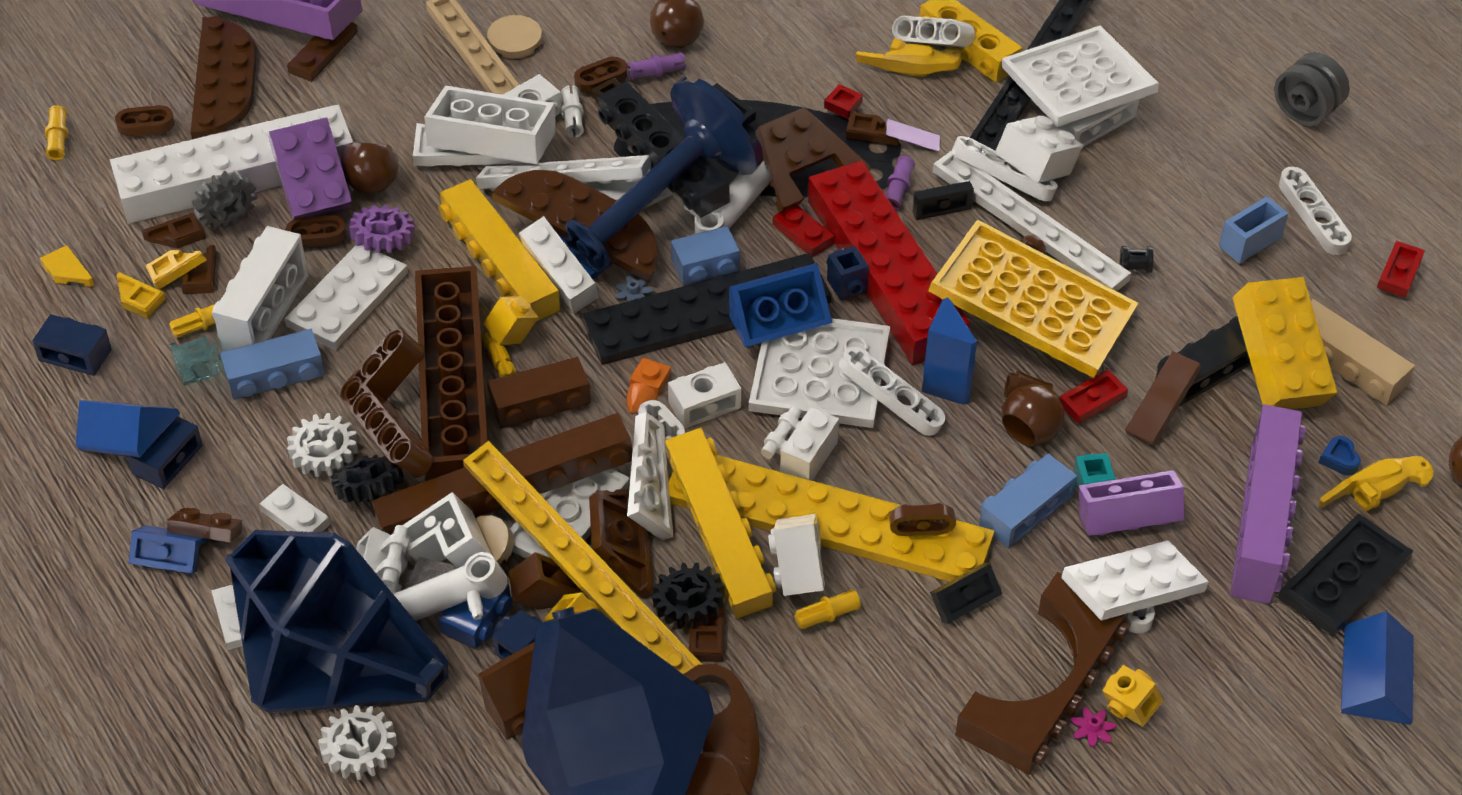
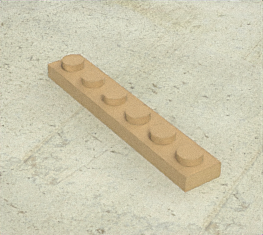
M456 0L426 1L428 13L487 92L503 95L519 86V83Z

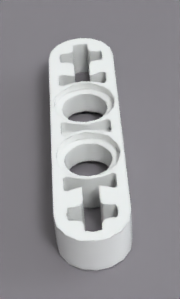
M957 137L951 150L952 154L958 159L1039 200L1051 201L1058 187L1057 183L1053 180L1042 183L1035 182L996 155L995 150L969 137Z
M1298 167L1285 168L1281 173L1279 181L1280 190L1326 252L1332 255L1345 254L1349 249L1352 239L1350 231L1304 170ZM1301 198H1310L1314 203H1304L1301 201ZM1315 218H1325L1329 221V223H1319L1315 220Z
M851 346L845 350L839 361V367L847 377L920 433L928 436L938 433L945 422V414L940 407L864 349ZM872 377H881L887 385L880 386L876 384ZM897 396L907 397L911 405L902 404Z

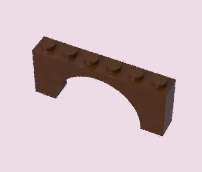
M1059 572L1055 574L1041 595L1038 615L1051 622L1068 642L1074 663V668L1070 675L1053 691L1030 700L1006 701L974 692L957 719L956 736L1028 775L1036 764L1041 766L1044 763L1051 748L1048 746L1053 738L1058 740L1067 725L1066 717L1069 713L1075 715L1083 700L1081 694L1085 688L1088 690L1092 689L1099 676L1098 668L1101 664L1106 666L1115 651L1113 645L1117 640L1120 642L1124 640L1131 625L1127 622L1128 613L1100 620L1061 578L1062 574Z

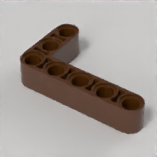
M394 329L383 338L345 382L341 389L340 397L389 461L414 478H419L430 469L433 461L432 454L387 399L420 362L424 354L423 345L402 330Z

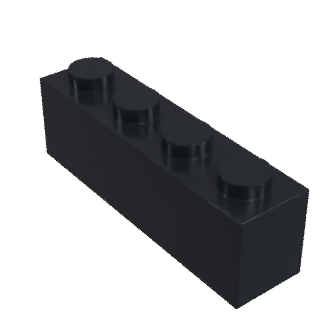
M1238 316L1233 317L1228 324L1221 328L1212 329L1205 337L1195 343H1188L1181 351L1177 352L1200 363L1202 367L1179 407L1251 365ZM1170 355L1165 356L1158 363L1156 377Z

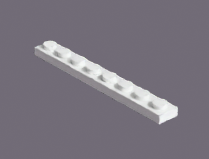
M951 151L933 164V173L950 185L970 181L974 188L973 201L1023 236L1033 235L1040 238L1046 246V252L1066 266L1115 291L1130 281L1131 272L988 173L955 157Z

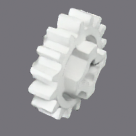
M327 413L324 419H319L317 414H314L313 421L311 422L302 419V427H293V436L287 437L289 458L292 459L295 468L302 467V472L305 475L314 470L315 477H319L321 471H326L328 476H332V469L337 468L339 470V468L344 467V462H353L352 454L358 453L356 431L352 429V424L350 422L343 424L341 416L331 420L330 413Z
M356 705L353 713L350 714L345 709H341V718L337 719L330 716L328 718L330 727L321 728L322 739H319L318 743L323 763H329L330 772L332 773L341 769L342 778L344 779L350 773H355L357 780H361L363 772L366 771L373 777L375 776L376 766L385 769L388 767L386 757L394 758L395 756L393 746L397 745V739L392 721H386L384 712L375 716L371 706L365 712H361L359 705Z

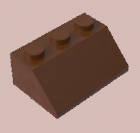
M535 642L478 674L485 709L506 740L523 733Z

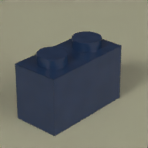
M52 314L49 315L32 340L39 361L95 376L112 350L106 329L98 325H89L69 317L63 318Z
M177 416L141 457L127 456L132 474L164 490L203 446L198 426Z

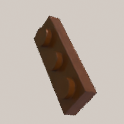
M351 22L334 40L314 36L287 64L288 73L312 82L357 34V24Z

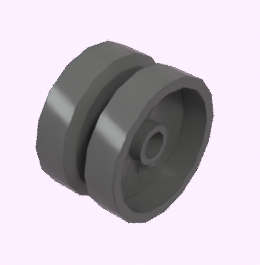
M1318 52L1303 55L1293 66H1290L1276 79L1274 86L1275 98L1281 110L1293 121L1306 126L1317 125L1348 98L1350 91L1349 80L1343 68L1333 58Z

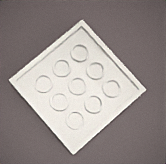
M1101 26L1002 58V68L1057 127L1158 92L1159 83Z
M831 318L832 323L762 342L748 411L782 415L784 412H788L791 406H796L802 411L799 418H803L809 408L813 407L839 418V424L873 428L878 400L847 377L840 370L839 361L848 347L857 346L884 364L890 326ZM872 377L873 381L881 386L882 378Z

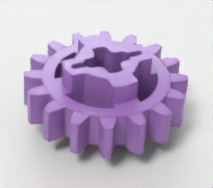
M386 204L383 208L372 205V208L369 210L363 207L361 208V213L354 212L353 219L349 220L350 239L355 240L356 246L364 244V250L366 251L371 248H375L376 253H380L381 249H386L388 253H392L394 248L402 250L403 244L410 245L411 239L414 238V219L408 218L409 213L407 211L399 213V207L388 209Z

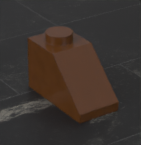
M534 552L509 571L512 599L537 610L553 608L564 595L583 592L551 558Z

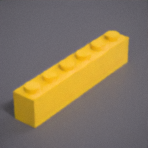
M471 179L440 192L441 205L438 209L442 219L445 222H450L457 239H463L471 257L479 260L483 272L488 278H493L497 290L502 297L522 296L525 298L539 317L537 321L560 311L559 290Z
M698 428L665 440L668 460L716 574L719 573L721 583H724L725 595L735 619L773 606L772 593L777 592L774 580L770 573L765 574L761 565L764 564V558L759 546H752L749 539L752 536V531L747 518L741 519L737 510L741 509L738 497L734 490L729 492L726 483L729 482V478L724 465H717L714 456H717V450L711 437L706 439L702 428Z

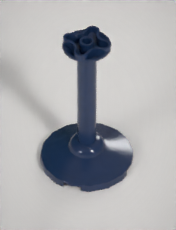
M681 77L670 91L672 106L681 124L684 126L685 139L589 227L575 220H568L566 222L565 229L569 235L565 239L567 245L574 252L580 254L597 272L607 268L610 264L605 244L701 156L707 159L712 158L724 168L740 175H751L762 164L764 159L759 139L756 138L752 142L748 132L742 126V123L746 120L745 116L722 92L708 82L698 79L695 83L684 81L687 77Z

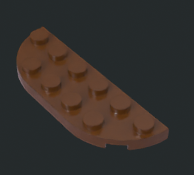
M219 16L202 17L190 131L192 139L227 131V126L236 120L241 122L245 118L253 102L256 69L254 42L249 33L241 26Z
M532 170L516 174L502 182L492 193V200L534 222L544 216L556 233L564 238L569 236L565 229V224L568 220H575L589 227L617 201L569 175L550 170ZM638 214L605 244L611 263L650 282L658 258L657 243L650 226Z

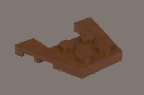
M805 107L759 126L755 132L762 146L764 165H768L771 176L770 186H774L778 200L776 207L779 213L801 204L804 200L803 195L790 177L798 172L828 159H832L837 168L862 160L869 171L872 169L866 161Z

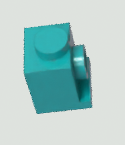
M1089 453L1083 456H1076L1073 473L1077 475L1076 484L1078 491L1080 485L1116 480L1108 453Z

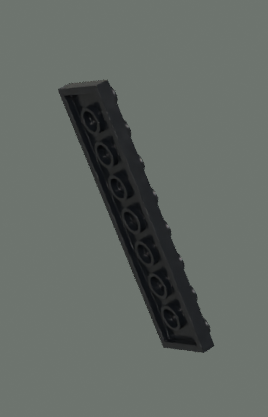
M810 253L582 313V322L601 365L733 330L735 327L729 317L730 286L815 264ZM821 275L827 303H831L832 294Z

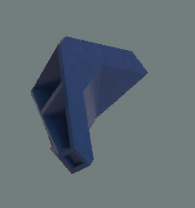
M255 530L232 554H227L225 561L230 567L251 701L267 713L355 707L356 705L360 707L427 702L448 679L447 658L356 548L336 533Z
M569 607L552 612L554 619L537 624L521 740L525 760L529 768L549 795H686L714 717L709 693L595 608L574 612V608Z

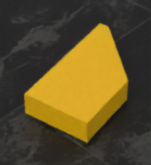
M67 245L40 258L42 266L55 283L68 284L69 282L84 283L87 287L94 285L91 275Z
M170 250L147 264L146 268L153 283L160 290L207 259L201 251L183 253L181 250Z
M119 272L116 275L121 303L124 309L148 319L166 300L163 291Z

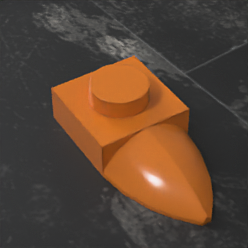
M642 357L630 377V387L626 400L630 414L639 412L638 409L644 402L657 399L671 376L670 366Z

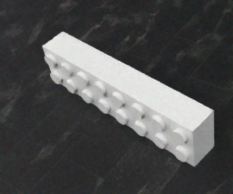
M339 104L110 159L127 223L130 224L194 208L192 201L198 199L195 195L196 191H203L202 183H211L213 175L220 178L223 171H226L229 176L235 170L240 175L245 173L257 190L255 192L282 186L269 142V131L327 117L341 161L343 151L353 141Z

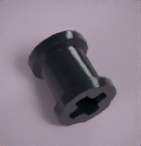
M1121 246L1119 265L1126 270H1145L1146 273H1152L1153 247L1128 249L1127 246Z

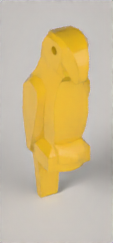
M896 38L893 39L890 52L885 54L856 52V62L882 68L889 72L918 77H926L939 71L956 70L959 68L962 59V52L956 47H945V50L938 51L929 45L906 44L902 39Z
M1422 456L1379 460L1345 479L1323 495L1318 505L1323 508L1345 494H1353L1354 501L1367 512L1378 507L1381 500L1395 495L1407 482H1416L1420 484V487L1428 485L1433 478L1434 471L1432 465Z

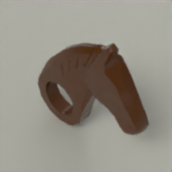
M716 663L697 665L684 673V675L697 685L714 682L724 686L729 692L731 699L726 709L718 714H714L702 747L704 752L699 756L686 795H750L758 771L760 752L759 731L754 706L741 681L732 670Z

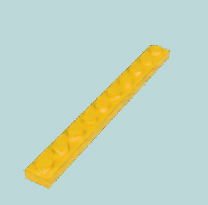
M487 441L463 460L464 467L583 593L599 607L600 611L608 619L682 674L697 665H702L490 441Z

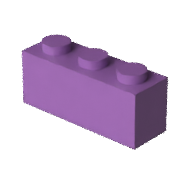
M1174 470L1080 485L1079 518L1088 536L1105 535L1109 532L1136 530L1140 527L1158 524L1167 525L1172 522L1184 520V486Z

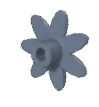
M627 276L626 284H615L616 289L621 291L615 295V299H626V302L645 297L644 295L652 294L653 289L644 287L647 282L646 280L640 279L636 281L631 276Z

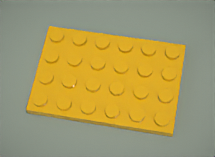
M978 219L931 282L928 290L942 300L949 297L953 305L965 310L967 313L990 323L997 329L1011 334L1024 343L1030 344L1092 378L1096 376L1138 305V302Z

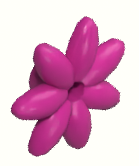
M1084 707L1082 710L1084 719L1079 717L1071 718L1072 724L1079 727L1074 733V738L1080 739L1087 736L1090 747L1095 746L1097 738L1105 743L1111 742V737L1106 731L1114 730L1116 724L1104 721L1106 717L1105 710H1100L1096 715H1093L1088 708Z

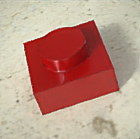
M838 84L824 100V109L849 119L850 113L855 112L863 103V94Z

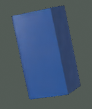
M818 263L729 287V317L744 347L832 323Z
M949 297L942 300L928 330L922 392L965 405L970 400L977 341Z
M79 400L76 446L79 450L141 457L176 419L180 412L177 408Z
M1387 611L1346 624L1344 627L1341 713L1411 725L1413 714L1414 636Z

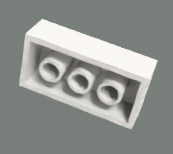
M446 85L424 117L427 146L438 147L443 150L461 151L468 154L491 156L497 159L521 161L526 164H537L556 133L554 103Z
M267 226L262 235L255 239L252 251L247 258L242 260L237 275L229 281L222 299L217 301L213 307L212 317L215 319L217 337L220 340L222 352L271 339L308 277L301 234Z

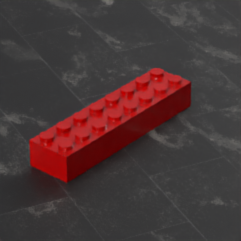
M862 160L810 176L808 203L822 225L834 235V244L838 249L857 247L869 266L866 294L885 324L890 326V332L911 365L925 362L928 330L942 302L941 298L928 291L937 272ZM955 306L956 310L964 320L965 324L970 329L969 320L967 319L961 308Z

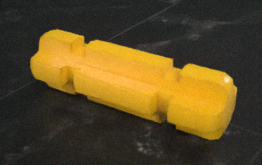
M490 332L483 333V344L486 350H488L487 353L495 369L499 371V377L515 374L516 368L510 362L511 358L505 346L499 345Z

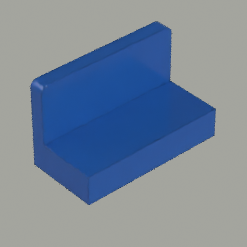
M143 526L132 531L128 563L194 573L197 571L199 546L208 542V539L167 532V528Z

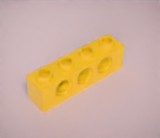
M929 0L920 5L919 17L953 19L973 26L975 31L974 41L968 47L959 48L962 52V59L996 83L1008 76V73L1002 68V58L1022 52L1020 45L957 0Z

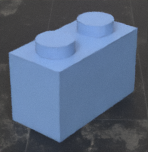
M1266 196L1224 222L1219 247L1240 264L1282 238L1289 213Z
M728 226L671 240V262L682 285L685 286L738 272L740 250Z

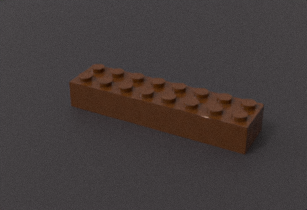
M476 266L415 271L418 343L423 345L424 348L423 357L419 362L422 443L433 457L430 469L424 474L425 481L464 468L463 460L488 441L480 299Z

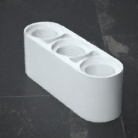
M900 16L895 20L892 27V32L896 39H902V41L914 44L964 48L971 45L975 37L973 26L953 19Z

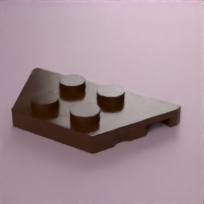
M625 489L615 490L614 492L608 490L596 491L589 497L592 549L641 598L646 599L654 593L652 587L649 531L627 516L629 493H626Z

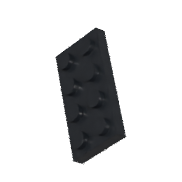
M1358 513L1280 589L1278 598L1331 636H1334L1411 559L1413 550Z

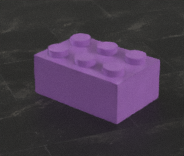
M327 117L269 131L270 146L292 220L323 216L350 209L352 200Z

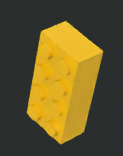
M1304 277L1248 282L1232 297L1262 405H1271L1291 410L1323 405L1338 393Z

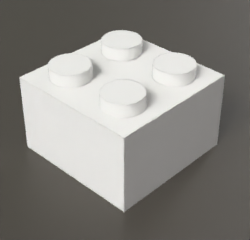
M1037 116L1007 123L995 154L1035 182L1042 183L1070 175L1083 145L1075 140V136L1070 132L1060 130L1054 126L1051 119L1045 116Z

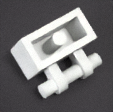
M791 406L789 411L784 412L778 419V427L775 431L770 432L765 438V445L761 450V454L767 459H771L775 453L780 454V472L812 481L838 443L839 418L810 407L803 419L798 421L802 411L796 406ZM788 433L792 434L788 441H786L785 437Z
M403 525L395 526L394 533L390 535L372 527L358 541L356 550L393 594L401 591V585L398 584L400 575L404 572L408 563V558L405 557L409 542L407 539L408 529Z

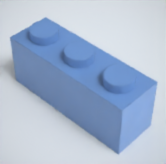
M312 328L220 353L233 400L325 375L321 354Z
M1049 453L1039 461L1034 460L1017 479H1010L1005 484L1003 490L997 495H991L985 499L980 508L979 526L995 530L994 538L1009 549L1074 495L1077 475Z

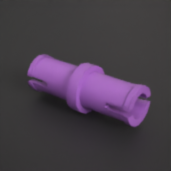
M679 52L678 54L662 57L652 55L650 59L628 62L627 68H631L628 71V75L631 80H635L636 78L652 75L654 77H661L663 73L685 70L686 64L681 63L685 62L683 53Z
M907 156L898 158L894 172L887 180L888 189L885 196L895 211L899 210L904 193L910 188L911 182L909 179L915 167L914 160Z

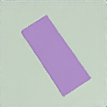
M887 119L886 135L939 151L940 135Z

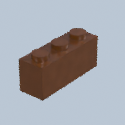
M578 357L488 381L489 399L500 429L591 404L590 383Z

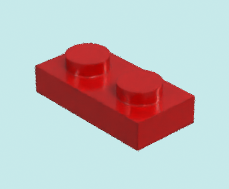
M798 205L773 216L772 225L803 251L810 253L811 257L834 244V235Z
M1396 240L1377 288L1406 298L1425 250Z
M1108 369L1060 395L1059 399L1064 410L1079 424L1126 398L1128 388Z

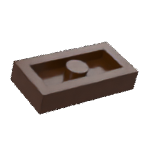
M182 508L167 519V532L231 542L242 533V520L233 519L231 515L226 513L209 515L200 513V510L196 508Z

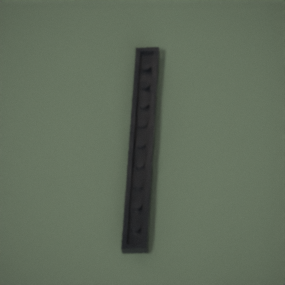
M1059 0L1028 49L1072 35L1094 0ZM1010 76L970 136L971 139L995 151L1007 123L1016 122L1031 99Z

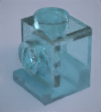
M206 336L176 346L175 342L169 344L174 365L184 386L220 373L217 363L218 360H221L219 348L216 342L209 344Z

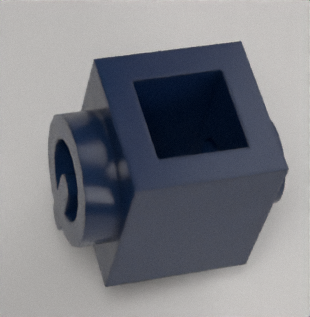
M856 246L848 249H838L828 255L826 261L828 266L827 281L840 300L850 296H857L867 291L869 266Z
M523 610L518 611L514 616L507 615L502 618L492 633L495 655L503 660L535 642L537 624L543 622L536 616H529Z

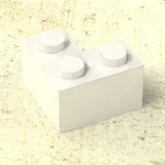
M453 492L403 525L408 529L407 539L409 542L407 552L426 570L431 569L446 558L456 568L464 566L466 561L476 553L486 552L491 554L473 512Z
M817 514L777 519L774 529H771V534L768 535L771 555L777 554L779 567H774L776 587H782L783 596L823 591L825 580L820 555L821 540Z

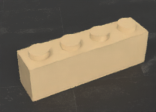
M1312 299L1311 304L1330 368L1387 406L1409 385L1415 365Z

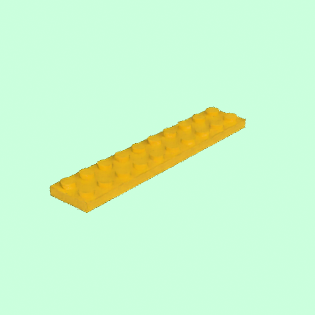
M720 455L714 456L717 465L723 464L729 478V482L726 485L729 492L733 490L736 492L741 509L737 510L740 518L746 517L751 527L771 532L777 519L817 514L821 546L945 581H951L986 562L995 530L956 520L955 528L946 534L899 536L890 530L889 523L890 512L900 506L899 504ZM673 472L669 480L670 504L689 509Z

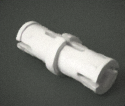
M572 85L573 94H570V86L564 87L561 91L563 97L561 114L565 119L566 135L573 138L572 129H575V137L581 136L584 132L582 125L584 110L580 103L579 89Z

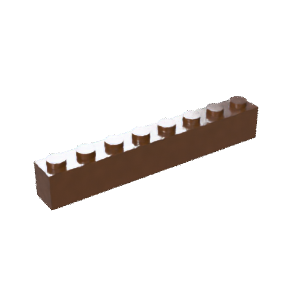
M615 413L503 453L502 455L539 494L631 462L633 446L619 413ZM465 467L372 500L382 531L390 535L394 533L395 526L404 525L452 492L473 512L475 518L503 508Z

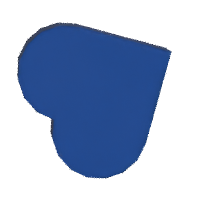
M1336 436L1329 442L1318 463L1340 474L1353 475L1358 471L1361 459L1358 453L1354 451L1355 447L1352 440L1344 436Z

